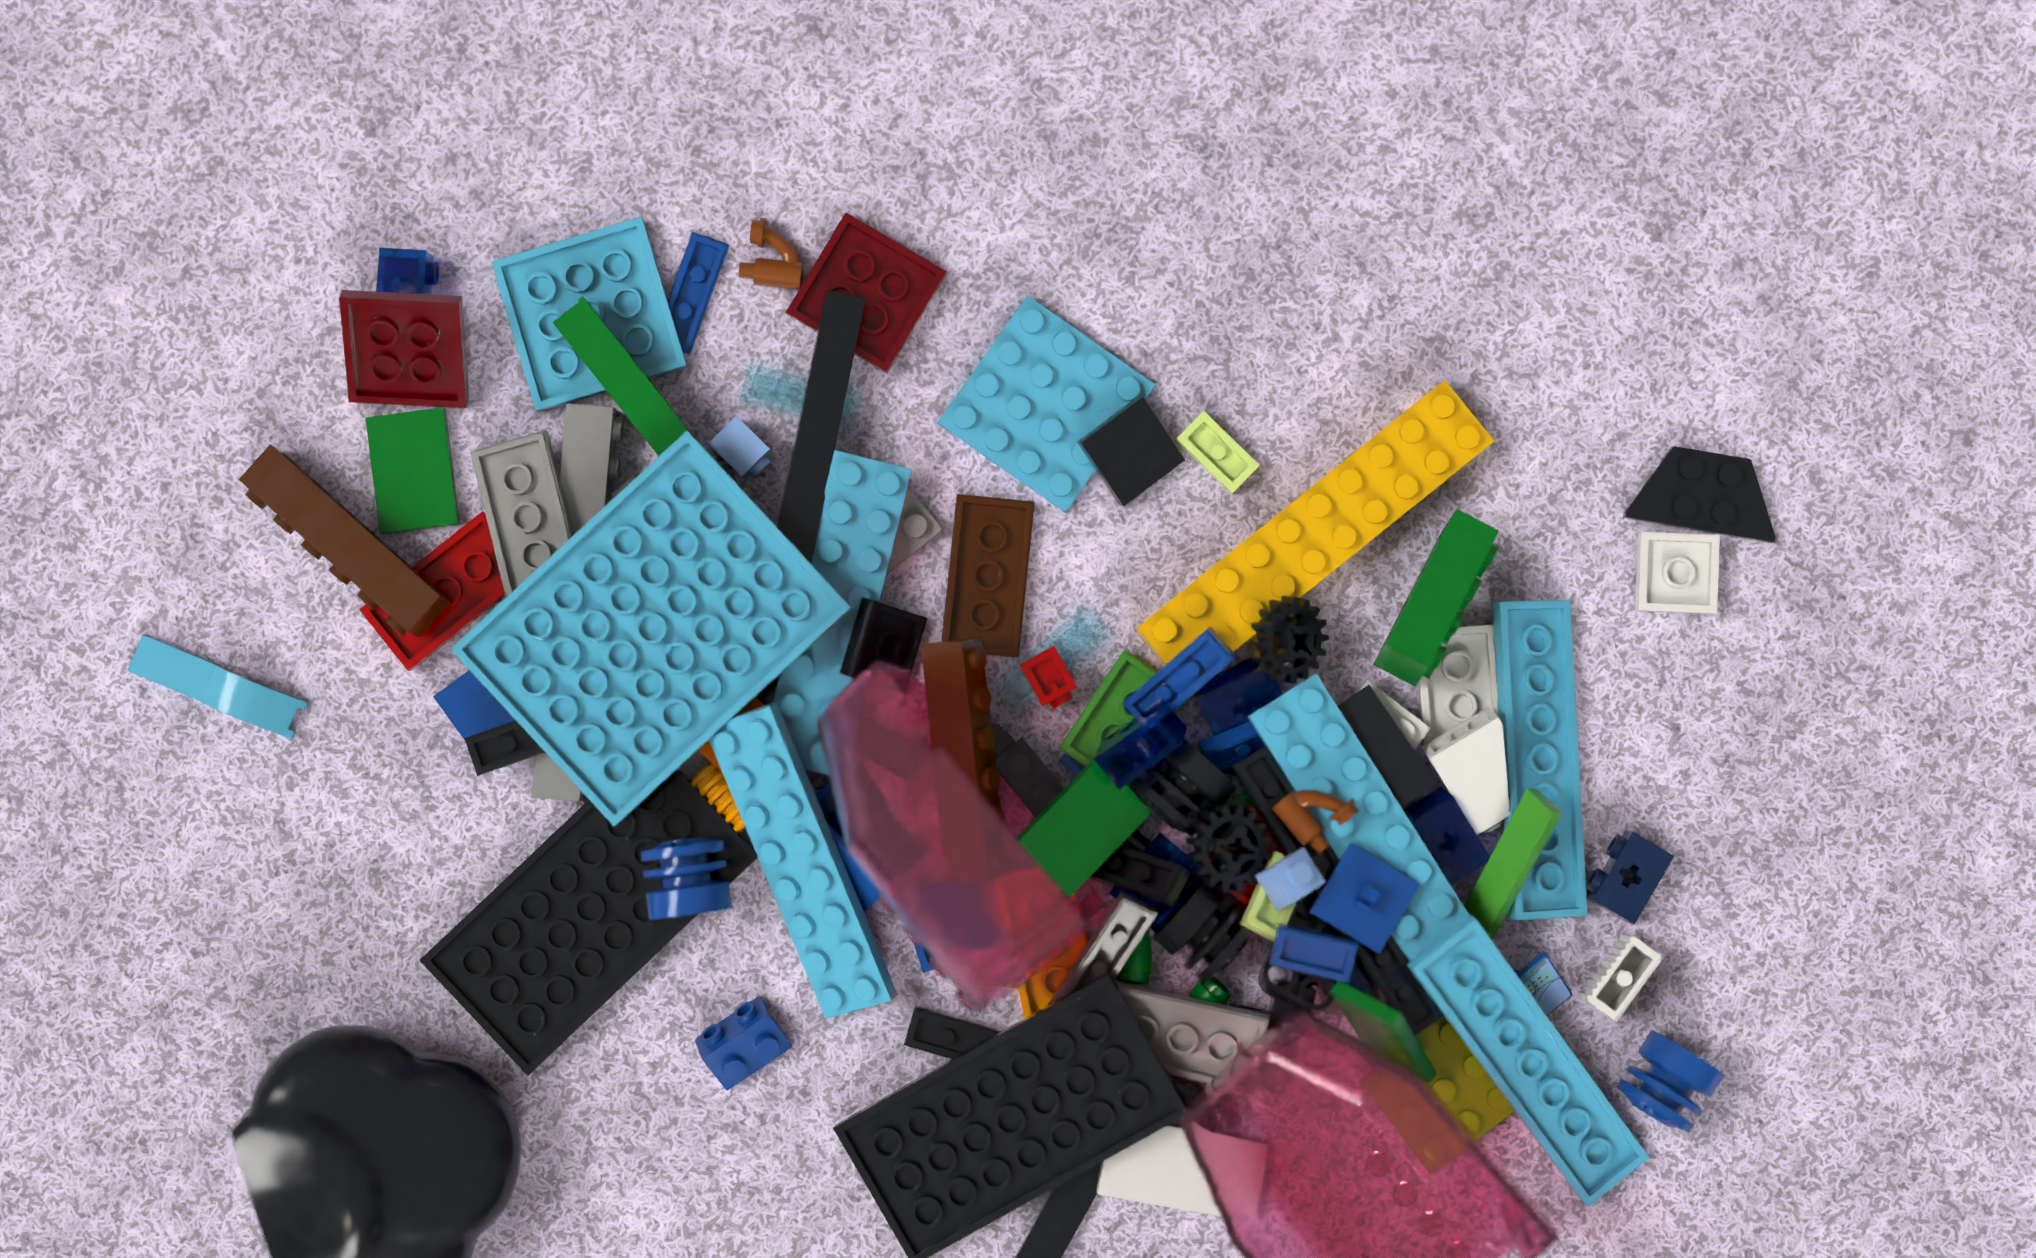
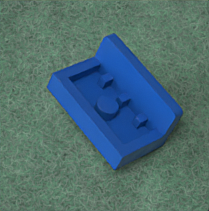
M761 996L741 1004L734 1013L718 1024L708 1026L695 1039L701 1059L726 1091L793 1047L786 1033L769 1013Z

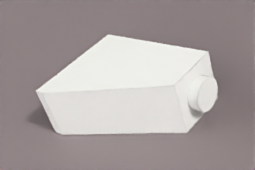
M1489 706L1422 747L1475 835L1497 829L1503 823V819L1510 816L1503 724Z

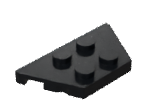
M1672 446L1668 450L1656 470L1650 475L1640 492L1623 513V518L1766 543H1774L1776 537L1751 459Z

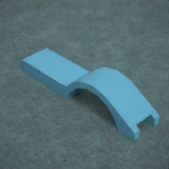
M144 634L127 670L201 701L229 716L293 739L296 731L289 729L297 708L306 710L308 705L306 701L255 683L224 669L220 665Z

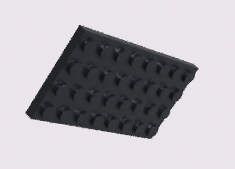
M679 769L670 775L616 826H613L597 807L588 800L419 960L527 1076L537 1069L698 915L649 919L646 893L663 887V880L644 877L643 871L660 869L661 865L660 859L642 861L641 851L648 850L662 842L701 837L717 841L724 840L725 850L708 852L707 854L708 862L727 861L726 867L710 872L711 880L728 881L729 885L758 858L752 846L738 832L734 831L733 826L730 823L728 824L722 815L718 814L717 809L708 803V800L699 793L700 791L691 785V782Z
M1107 972L835 1124L833 1129L907 1257L928 1258L1188 1115L1190 1110L1110 972Z

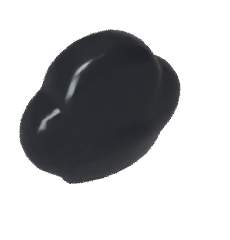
M337 1025L320 1029L297 1040L282 1051L265 1070L255 1088L250 1108L235 1123L231 1132L247 1189L271 1258H472L477 1238L495 1222L507 1207L513 1195L520 1168L521 1134L518 1120L505 1095L484 1072L460 1057L439 1052L417 1051L394 1034L378 1028L361 1025Z

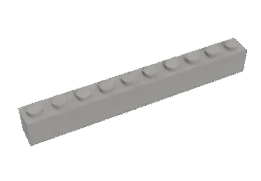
M566 403L560 480L574 534L614 498L611 495L612 480H619L621 459L615 456L616 441H622L624 433V419L618 417V411L614 407ZM547 753L535 756L532 798L585 801V794Z

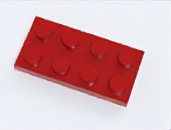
M484 511L413 566L420 575L451 601L420 638L409 632L404 636L399 634L385 621L389 614L380 606L373 610L365 604L359 609L407 671L415 669L506 596Z

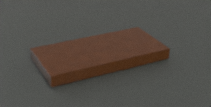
M957 494L941 641L982 637V644L986 655L1019 658L1035 502Z

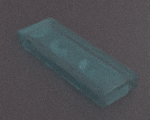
M749 363L739 401L740 403L799 418L807 378ZM847 389L839 429L854 432L863 393Z
M1082 607L993 684L1019 713L1037 698L1020 667L1021 663L1055 646L1069 671L1108 636Z

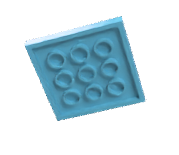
M642 216L492 261L534 407L538 413L607 392L552 323L578 303V299L582 296L589 302L649 379L688 368Z
M1027 295L937 424L1066 513L1096 471L1077 441L1136 397L1143 396L1146 400L1156 384Z

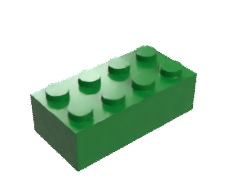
M1458 509L1454 511L1440 533L1373 663L1374 666L1413 686H1416L1422 677L1427 679L1431 677L1447 651V648L1441 644H1448L1451 636L1456 633L1465 614L1459 610L1464 612L1469 601H1472L1482 582L1479 578L1482 577L1486 568L1490 566L1500 547L1493 543L1499 530Z

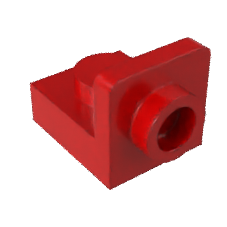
M1055 646L1020 664L1041 706L1049 703L1052 709L1073 699L1070 691L1077 688Z

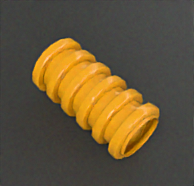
M709 762L692 778L691 785L694 788L698 787L700 789L699 793L703 797L707 796L709 798L708 803L711 806L715 805L717 807L716 811L718 814L721 815L723 813L726 816L725 821L728 824L732 823L734 825L733 829L735 832H742L746 828L725 777L715 765Z

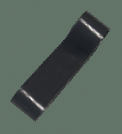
M1310 892L1296 902L1287 925L1321 932L1326 922L1308 913L1303 907L1304 898L1315 897ZM1271 947L1258 975V982L1262 991L1304 1014L1318 1015L1328 1008L1334 1000L1330 993L1334 985L1328 978L1282 968L1288 975L1287 984L1277 986L1270 981L1269 969L1277 967L1269 963ZM1315 985L1322 990L1324 994L1322 1004H1312L1305 997L1306 986Z

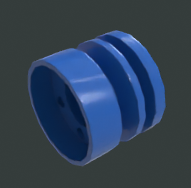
M701 837L662 842L648 850L641 851L642 861L660 859L661 865L660 869L643 871L644 877L663 880V887L646 893L649 919L678 917L732 908L729 882L711 880L710 872L726 867L727 861L708 862L707 854L708 852L725 850L724 840L717 841Z
M1651 1030L1638 1050V1053L1651 1064L1649 1070L1644 1071L1629 1065L1626 1071L1641 1080V1083L1636 1088L1621 1079L1616 1088L1624 1093L1633 1106L1665 1126L1682 1129L1690 1133L1695 1125L1679 1115L1682 1109L1686 1108L1701 1116L1703 1110L1690 1099V1096L1695 1091L1712 1098L1725 1075L1687 1049Z

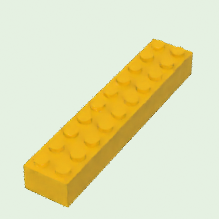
M1446 380L1442 381L1140 624L1135 631L1164 666L1209 626L1215 630L1234 652L1257 633V631L1251 628L1252 623H1261L1262 619L1258 611L1260 609L1270 611L1269 601L1271 599L1281 601L1282 596L1301 598L1495 440Z

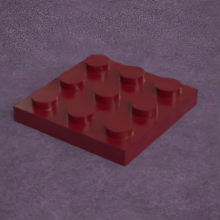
M845 212L785 313L817 332L824 296L827 290L866 299L854 355L888 374L946 277L947 271Z
M342 290L339 296L349 402L467 408L469 392L462 296Z

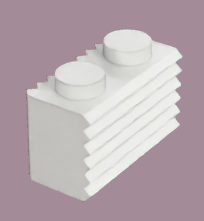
M1620 934V940L1615 941L1616 947H1610L1611 953L1606 954L1607 959L1601 960L1602 966H1597V972L1592 973L1593 978L1587 979L1588 985H1583V991L1578 992L1580 999L1614 1022L1619 1020L1663 959L1660 954L1637 937L1628 934Z

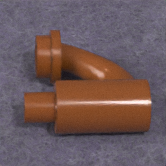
M760 218V221L752 220L750 243L757 244L758 247L763 248L764 242H767L781 255L782 260L756 258L755 263L740 262L739 278L753 279L754 285L799 290L802 286L804 263L801 262L796 249L785 238L766 226V218Z
M1315 790L1292 791L1272 807L1273 811L1302 846L1308 842L1317 854L1326 849L1330 843L1320 833L1324 829L1323 825L1308 807L1315 806L1333 811L1334 814L1329 818L1332 821L1336 820L1340 826L1359 811L1354 805L1356 801L1353 798L1345 802L1337 797Z

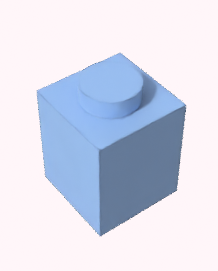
M737 416L708 443L745 480L750 475L756 479L772 463L768 457L773 452Z
M1304 847L1286 855L1255 876L1276 910L1295 903L1325 883V880Z

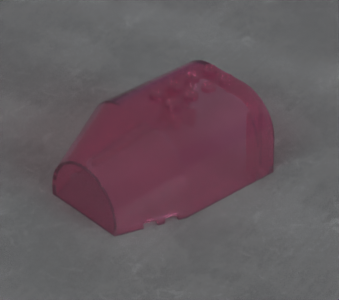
M880 661L875 662L843 690L821 714L816 725L847 852L881 893L878 898L882 905L892 915L897 913L906 924L904 931L910 940L918 947L923 946L932 957L930 963L935 971L943 979L949 978L958 989L956 996L970 1012L975 1010L978 1015H981L992 1009L1048 966L1104 919L1110 907L1088 880L1069 898L1064 891H1060L1016 839L1035 818V815L1001 774L998 788L1000 806L1005 817L1004 823L944 748L940 747L932 753L925 686L907 666Z
M1298 1010L1284 1018L1239 1054L1195 1097L1179 1120L1199 1170L1202 1171L1210 1189L1215 1207L1217 1206L1226 1226L1225 1230L1228 1237L1244 1258H1498L1515 1248H1519L1522 1258H1537L1560 1239L1553 1221L1415 1067L1304 1010Z

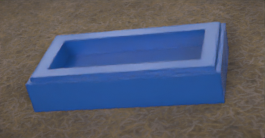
M1278 923L1269 963L1273 966L1349 983L1359 944L1355 940Z

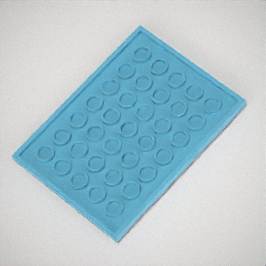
M686 431L458 641L451 650L609 822L616 826L851 609V606L702 445Z

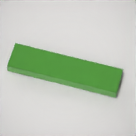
M1536 788L1526 789L1464 905L1468 914L1478 921L1491 940L1494 939L1562 814V811Z

